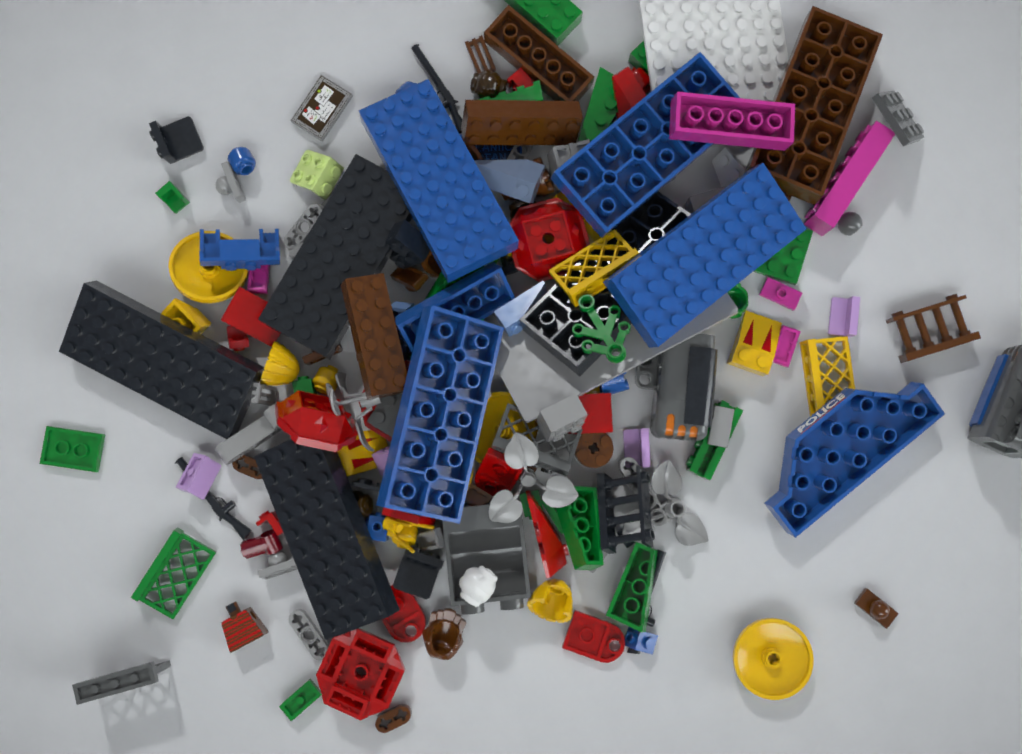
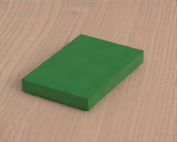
M46 426L39 464L99 472L105 434Z

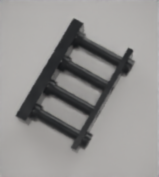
M640 465L636 466L637 475L612 479L604 472L597 473L600 547L602 551L608 554L616 553V546L618 544L640 540L647 547H653L655 534L651 523L648 484L650 482V474ZM637 483L638 494L613 497L614 487ZM639 502V513L614 516L615 506ZM640 521L641 532L621 536L615 535L616 525Z

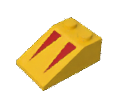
M746 310L727 364L762 377L768 375L775 357L782 323Z
M372 430L363 431L364 436L370 447L375 451L367 450L360 442L358 435L355 442L343 446L341 450L337 451L347 477L376 469L377 466L371 454L388 446L387 440Z

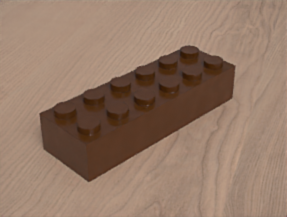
M509 5L484 31L485 43L517 70L522 67L534 82L540 80L541 90L554 101H579L592 87L595 76Z
M465 100L461 131L465 145H568L569 143H576L583 116L579 101Z
M384 273L345 279L341 284V289L366 398L371 400L401 394L404 390L407 370Z

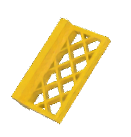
M614 229L603 238L598 239L550 269L549 273L568 295L571 303L577 307L579 305L578 300L582 295L589 294L594 296L607 288L603 281L640 253L636 248L633 249ZM614 237L617 239L616 245H607L609 240ZM595 249L601 250L600 255L590 254ZM605 250H615L614 255L604 256ZM619 250L628 251L623 256H617ZM577 260H584L583 266L574 265ZM588 261H598L597 266H587ZM602 261H612L607 266L601 267ZM561 270H568L566 276H558L557 273ZM572 270L581 271L580 277H571ZM586 271L595 272L589 277H584ZM569 282H578L577 285L570 289L568 288Z
M848 336L809 339L800 342L809 414L812 416L825 405L828 399L831 400L833 398L830 395L835 389L839 392L843 390L838 386L843 378L848 382V388L855 389ZM838 341H842L843 350L841 353L833 348ZM822 343L827 348L823 355L817 351L816 344ZM829 351L837 356L833 364L825 358ZM840 359L846 366L843 372L836 367ZM822 361L830 367L825 374L820 371L819 367ZM832 370L840 375L836 382L828 377ZM825 380L832 385L828 393L822 388Z

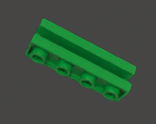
M721 400L718 403H714L713 408L714 406L734 409L730 440L744 410L732 407L729 403ZM708 428L704 439L695 442L694 448L696 450L693 455L690 454L686 461L688 466L686 470L705 480H711L726 449L707 444L710 428Z

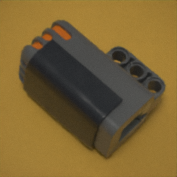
M697 334L653 357L650 365L642 363L636 366V386L641 389L654 390L650 425L653 436L682 441H699L706 437L708 428L712 426L718 350L714 349V335ZM640 375H647L649 377L647 385L640 382Z

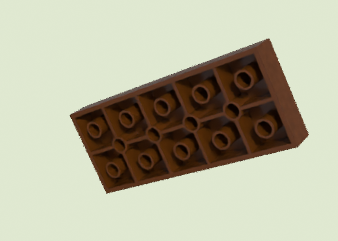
M812 6L804 19L772 101L795 104L794 143L785 151L754 148L745 172L754 166L764 163L782 192L815 205L823 197L883 34Z

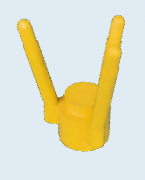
M389 516L385 517L382 525L383 529L388 531L387 536L394 538L411 553H415V550L398 537L396 533H400L403 526L435 529L433 525L415 524Z

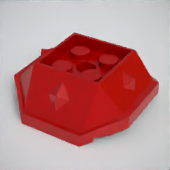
M559 198L520 207L510 222L519 240L518 249L512 252L515 267L539 283L554 279L549 273L550 269L590 245L583 216L573 205ZM551 234L554 237V241L550 244L544 243V235ZM561 270L557 275L564 276L568 270Z
M298 390L282 402H276V423L284 432L291 435L290 438L295 444L337 452L343 446L355 442L358 435L354 419L351 418L352 414L346 412L343 405H339L341 415L336 416L331 408L329 398L326 396Z
M357 628L332 638L316 673V677L325 705L361 721L389 708L406 669L395 644L361 628ZM363 667L366 670V675H359L357 668Z

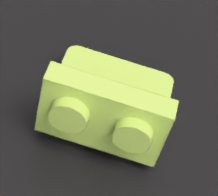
M306 150L294 170L290 182L311 190L317 196L326 200L334 189L344 167L329 156Z

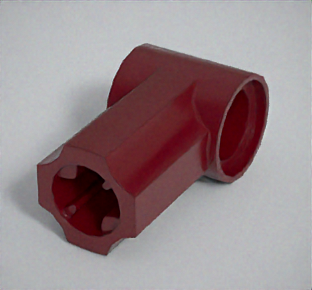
M271 529L263 532L259 537L241 542L240 547L243 557L248 559L264 553L267 555L275 554L282 550L283 545L279 536Z

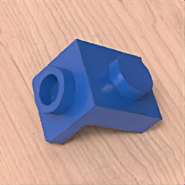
M628 627L625 635V646L653 655L658 635L650 632L642 633Z

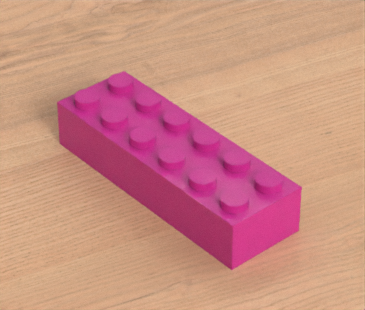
M677 92L671 100L669 139L785 151L794 143L795 104Z
M876 120L871 126L868 124L855 139L856 143L846 152V158L836 167L834 176L830 177L823 197L805 214L806 221L804 225L820 236H824L835 227L895 136L891 129Z

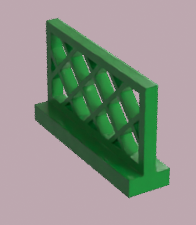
M177 527L166 541L131 598L137 602L141 601L167 617L174 619L213 559L216 551L185 534L183 530ZM183 539L191 543L192 550L181 552L180 543ZM204 550L210 554L206 561L198 562L197 551ZM193 553L195 563L185 566L182 555ZM179 556L181 567L171 569L170 559ZM196 566L197 576L188 579L186 568ZM182 569L185 580L174 582L172 572ZM168 573L171 583L160 586L159 576ZM186 583L187 592L177 596L175 585ZM172 586L174 597L163 599L161 589ZM158 590L160 600L153 602L146 598L150 591ZM175 599L176 609L172 613L166 609L164 602Z

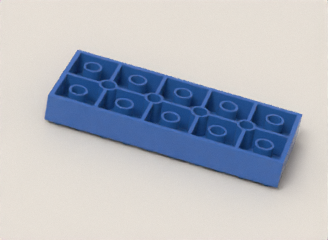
M701 52L554 171L551 180L601 238L606 236L714 145L713 143L669 139L671 100L677 92L740 98Z
M429 79L358 110L361 123L448 283L518 249L519 240Z
M761 163L745 172L603 281V283L649 348L659 347L807 228L765 164Z
M434 305L423 307L376 503L377 506L460 524L504 327Z

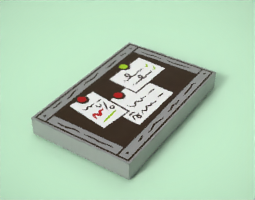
M320 75L290 121L323 142L353 95L328 78Z

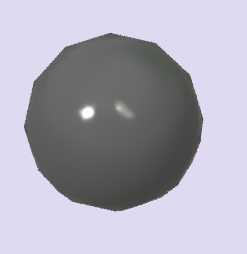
M855 212L844 213L838 221L839 231L848 236L857 232L862 226V219Z

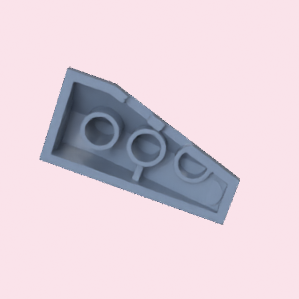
M528 159L474 160L491 190L527 203H534L546 165Z

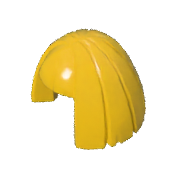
M274 341L260 384L271 386L286 385L293 382L299 374L300 366L295 355L284 345Z
M561 579L547 580L540 584L531 594L527 607L532 613L542 619L545 618L547 621L568 622L572 618L573 610L570 587Z

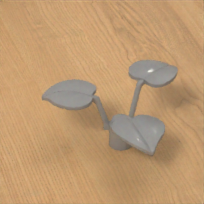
M336 373L335 379L345 400L337 401L332 386L327 383L326 391L331 408L336 416H340L339 405L359 401L362 408L366 407L367 409L356 417L355 426L362 445L369 451H375L370 447L364 436L361 418L373 410L372 406L381 404L382 400L381 398L367 400L365 392L348 394L346 373Z
M515 432L506 446L504 458L507 465L511 468H524L520 474L521 483L514 496L506 489L497 492L493 496L488 510L489 519L492 522L511 523L521 516L522 503L517 498L523 486L532 487L534 484H537L541 489L545 490L542 495L543 501L548 506L554 508L567 506L578 497V492L573 483L566 476H551L547 480L546 486L536 479L535 472L527 468V466H533L538 462L539 453L537 447L529 438Z
M670 460L661 463L652 474L651 487L655 494H664L665 498L670 502L666 504L664 513L651 517V522L666 516L669 518L677 517L676 522L678 525L675 527L674 532L681 544L692 546L708 542V535L701 520L693 513H685V505L681 501H675V498L669 496L676 495L681 490V475ZM634 509L627 515L639 513V509ZM640 521L623 524V535L641 532ZM652 524V529H653V531H654V533H655V527H654V525Z

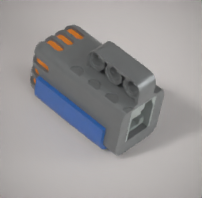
M1022 345L1007 348L1002 355L996 357L970 420L969 426L972 428L967 437L974 443L1010 458H1022Z

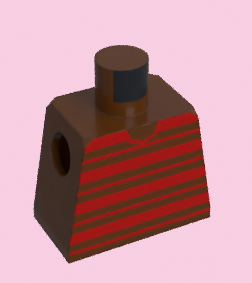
M236 601L226 606L230 618L221 622L230 653L269 632L251 607L241 611Z

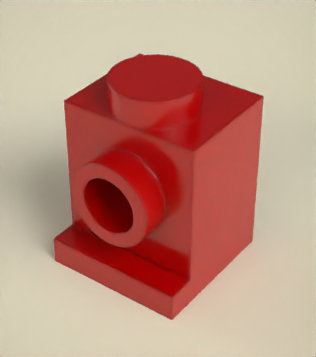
M521 67L507 78V87L509 89L512 87L514 92L517 91V87L522 85L525 88L533 86L534 81Z

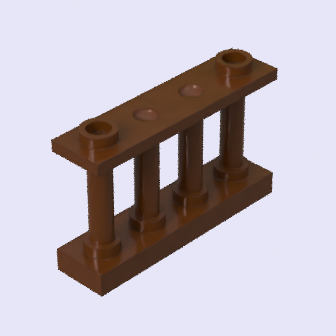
M957 294L945 297L946 301L905 314L903 311L891 314L892 318L887 319L886 323L896 321L906 349L904 350L905 354L898 356L900 363L981 339L979 331L971 333L967 329L958 301L966 299V295L958 297ZM948 304L951 306L960 332L958 333L959 337L954 339L952 335H949L940 307ZM932 310L942 338L940 339L941 343L934 344V341H931L922 316L923 312ZM913 315L924 343L922 345L923 348L919 350L913 347L904 322V318Z

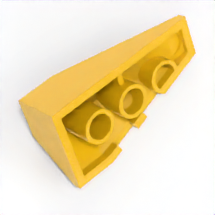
M177 298L173 299L161 313L199 334H202L212 324L199 309Z

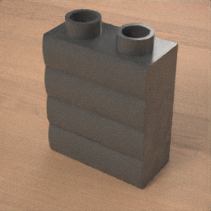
M490 503L486 505L464 506L460 524L442 520L451 606H461V614L482 613L485 611L484 603L500 601V610L521 609L524 607L523 599L531 598L522 514L516 521L511 523L492 522L489 519L488 510ZM482 565L490 569L498 579L491 597L486 602L475 607L467 603L460 596L462 590L459 586V581L467 569L472 567L479 568Z

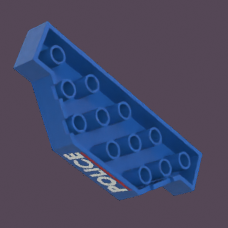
M910 382L897 394L851 388L843 389L786 436L779 491L764 502V504L786 533L796 538L945 415L944 411L924 383Z

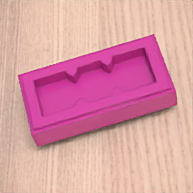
M261 265V268L249 270L247 291L253 294H268L270 265Z
M769 277L766 278L759 293L760 296L792 311L796 309L803 294Z
M784 325L781 326L773 363L786 368L789 367L801 331Z

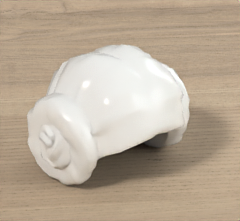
M482 565L479 568H469L459 581V586L462 590L460 596L467 603L478 607L491 597L496 588L498 577L490 569Z

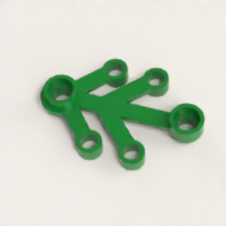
M589 294L582 295L578 300L579 308L581 311L587 312L596 329L584 327L578 323L572 327L573 335L578 338L584 335L600 339L606 344V346L594 344L591 340H585L581 345L582 351L586 354L592 352L604 354L608 361L612 363L622 362L626 357V349L623 344L626 335L631 331V327L627 321L620 322L618 325V336L616 341H613L611 334L616 319L621 315L620 307L617 305L609 307V316L604 326L594 309L595 300L593 296ZM589 303L590 306L584 307V304ZM613 310H617V311H618L617 314H612L611 312H612ZM627 326L628 329H627V330H621V327ZM578 328L582 329L579 333L575 332ZM588 344L592 346L590 349L584 348ZM613 352H619V353H620L618 356H613V355H612Z

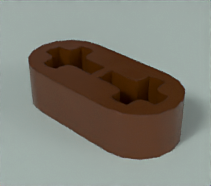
M243 455L232 463L236 471L254 479H262L261 474L257 475L258 472L253 470V467L258 468L255 458ZM245 459L244 462L249 464V467L242 466L240 468L238 461Z
M400 704L380 714L375 723L376 729L381 733H387L406 724L411 718V708L406 704ZM400 709L403 712H407L404 719L402 716L395 718L399 714ZM382 718H384L385 721L392 719V721L388 723V727H385V725H380V723L382 722Z

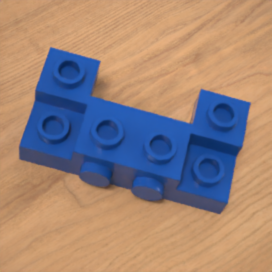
M200 229V266H221V269L234 271L236 269L255 270L261 268V265H280L279 229H275V233H263V229H259V239L221 240L220 229H216V233H204V229Z

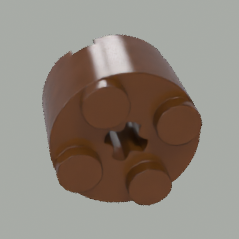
M607 433L581 434L574 455L578 462L585 467H602L610 461L613 455L612 439ZM595 443L598 451L591 454V450L588 447Z

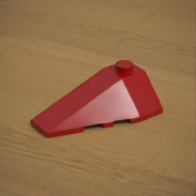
M629 67L612 76L614 98L617 101L618 108L617 119H619L646 97V94Z
M528 490L526 495L547 579L567 564L565 556H568L569 553L567 545L562 544L559 534L530 490Z

